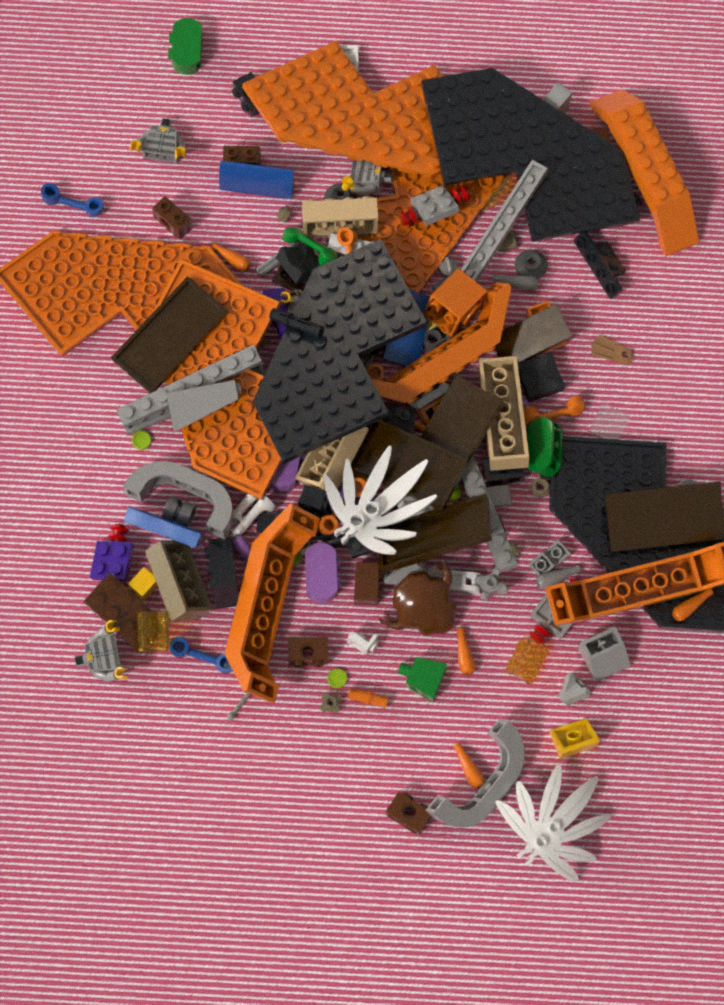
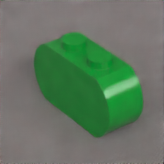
M192 18L178 20L173 25V33H169V43L172 44V49H168V59L172 60L174 70L183 75L194 74L201 68L202 26Z
M537 418L527 428L528 469L542 477L553 476L562 466L563 429L548 418Z

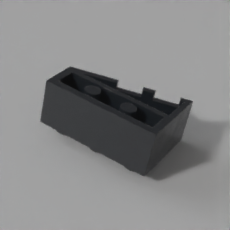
M227 537L226 540L222 538L208 539L209 547L205 548L206 559H210V563H207L208 575H212V579H208L210 591H214L216 609L236 607L238 592L231 537Z

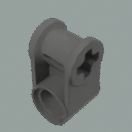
M435 326L426 332L423 343L424 348L430 352L451 337L443 333L438 326ZM429 339H434V340H436L437 342L431 343V342H429L428 340H429Z

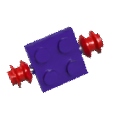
M115 524L110 527L113 534L108 535L113 542L97 541L89 577L92 580L102 581L108 573H111L120 582L128 581L135 545L125 542L127 538L124 534L129 532L126 526Z

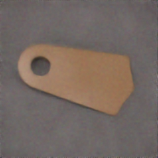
M599 335L591 343L592 356L621 364H629L634 358V354L630 349L602 335ZM627 353L629 357L624 358L622 354Z

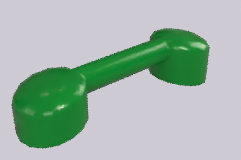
M288 227L283 231V241L288 243L301 241L320 252L318 258L320 265L338 258L334 249L322 246L302 234L301 229L297 227Z

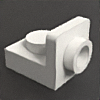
M352 631L347 643L365 655L370 651L373 652L379 644L376 633L368 642L364 635L361 633L356 634Z

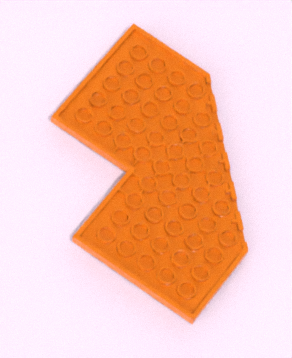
M334 41L255 77L242 85V88L279 142L287 143L288 141L296 143L299 147L307 149L316 148L323 150L322 152L336 156L340 154L348 156V159L360 162L365 160L373 162V165L385 168L389 166L397 168L401 172L421 174L429 179L441 174L421 87V80L443 77L435 65L373 93L337 41Z
M389 167L390 171L393 172L392 183L395 195L377 198V234L357 235V239L369 242L381 239L408 289L421 292L437 271L439 265L449 255L504 180L503 175L444 186L450 195H452L453 189L459 191L461 185L467 188L471 196L469 202L461 201L458 213L426 226L419 217L417 225L412 222L410 227L407 228L400 221L401 211L403 210L407 213L409 207L414 209L410 202L411 198L444 185L442 175L439 174L429 179L421 174H409L398 171L397 168Z
M60 231L50 232L0 268V284L61 357L120 314L124 316L136 331L153 313L181 259L242 285L209 246L202 245L198 247L183 243L168 244L163 241L153 240L148 242L133 238L118 239L103 235L88 236L87 234L73 232L68 234L61 233Z
M181 259L154 311L188 276L225 307L229 314L166 380V385L252 345H255L256 349H258L272 322L269 318L270 312L273 308L278 310L281 305L280 302ZM247 370L226 380H235L236 383H240L241 394L238 395V400L181 428L194 470L207 474L213 479L262 500L282 460L253 403L264 376L252 370Z

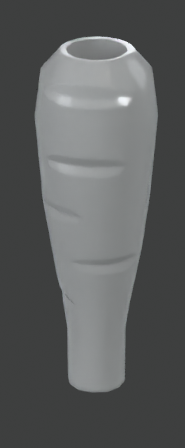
M493 275V282L509 283L512 287L528 291L537 289L538 280L536 277Z
M579 565L570 568L547 572L537 577L536 584L538 588L545 589L547 586L558 584L570 576L581 572Z

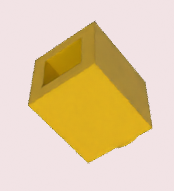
M144 567L128 583L129 589L143 601L158 587L153 571L151 569L147 570Z

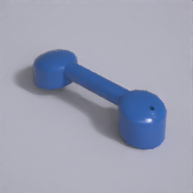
M46 183L41 187L42 200L48 205L61 203L85 210L86 214L91 217H97L103 212V201L100 198L93 197L84 203L60 196L59 188L55 184Z
M182 637L172 639L169 644L171 653L177 658H184L189 655L215 664L221 673L228 674L233 671L225 654L216 657L192 649L186 639Z

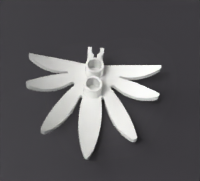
M389 445L372 470L358 505H355V482L348 458L345 460L343 472L345 506L337 488L327 474L324 473V485L328 500L336 516L344 524L342 528L334 531L336 538L340 534H345L341 538V543L344 545L348 542L349 538L355 536L361 544L374 552L387 555L396 554V550L381 540H405L415 537L417 532L377 528L406 520L436 500L437 495L435 494L383 516L395 507L414 487L428 464L427 459L397 479L372 501L383 482L392 451V447Z
M557 764L545 787L538 821L535 820L534 807L530 795L520 781L516 782V795L525 823L520 815L508 804L497 800L495 803L510 827L528 843L525 849L516 856L520 858L523 854H527L532 850L528 860L524 863L526 866L533 862L535 856L540 855L554 871L564 878L577 883L579 878L574 869L559 857L577 862L596 861V857L580 848L562 847L561 843L590 834L604 825L611 818V815L607 814L587 819L564 831L580 814L591 798L598 782V777L595 776L577 788L550 818L561 787L562 769L561 765Z

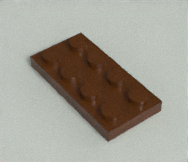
M108 573L83 601L105 623L109 620H117L113 628L120 627V631L116 633L139 654H142L167 626L165 622L111 573Z

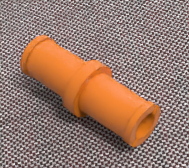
M350 687L347 699L363 702L367 706L371 704L386 708L389 696L372 693V690L364 691Z

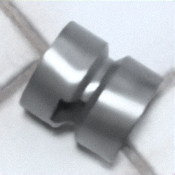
M170 496L162 517L189 527L193 521L197 505L187 501L182 503L181 499Z

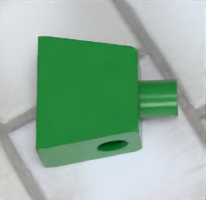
M416 658L413 666L402 662L398 673L408 677L406 681L407 688L433 702L447 664Z

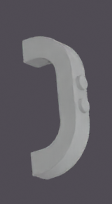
M169 461L148 463L135 470L123 485L125 495L140 502H143L152 488L161 484L174 485L214 505V511L206 523L209 533L226 540L232 529L234 511L226 489L209 475L197 473L189 466L184 467Z
M498 719L487 733L500 749V761L494 772L474 797L464 806L456 807L446 797L437 795L426 809L434 819L460 828L476 825L497 808L495 803L497 800H501L504 795L510 792L511 786L518 779L522 771L525 751L519 732L509 721Z

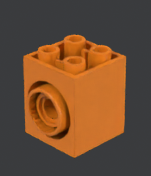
M457 268L431 294L423 315L428 321L438 326L443 333L452 337L463 325L469 324L479 312L487 290Z

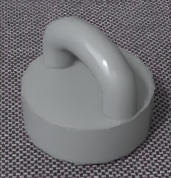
M445 257L439 265L440 274L444 277L450 276L458 268L456 261Z

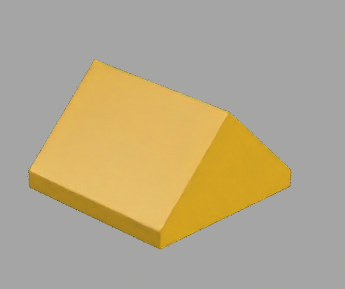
M586 718L549 730L559 759L596 748L600 742L599 737Z

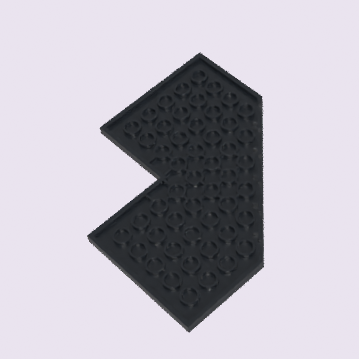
M494 68L421 80L444 186L516 173L517 181H519L530 162L534 160L547 167L549 171L524 208L532 242L640 222L624 151Z
M381 239L312 270L293 314L296 317L324 326V334L321 338H318L293 327H286L254 397V406L283 464L389 416V412L360 357L428 326Z
M563 436L562 466L556 474L550 476L549 510L608 573L691 553L724 542V539L611 552L605 494L665 487L667 443ZM724 585L712 588L713 594L688 618L682 621L674 619L672 615L673 609L702 592L641 607L663 629L724 633Z

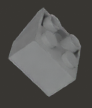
M615 626L580 642L578 650L595 683L631 666L624 642Z

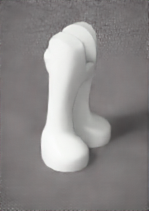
M246 494L241 503L233 510V524L235 523L237 526L231 532L230 537L234 539L236 536L242 535L263 511H274L276 509L274 503L264 495L263 499L258 500L248 514L242 517L243 513L258 500Z

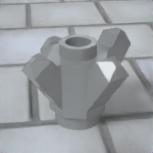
M496 565L492 574L487 576L477 574L474 579L482 591L481 599L486 601L497 594H507L509 587L500 583L498 578L500 573H498Z
M568 673L566 674L563 687L557 696L569 707L577 701L589 698L590 690L576 674Z

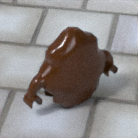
M440 559L441 563L444 564L442 568H438L434 564L436 571L443 572L442 578L430 577L425 571L418 573L410 572L394 588L393 606L398 610V620L392 621L390 613L384 611L388 619L383 620L379 616L380 623L386 624L394 630L417 628L422 635L450 631L454 625V614L457 604L449 597L453 577L450 569L446 566L445 560Z

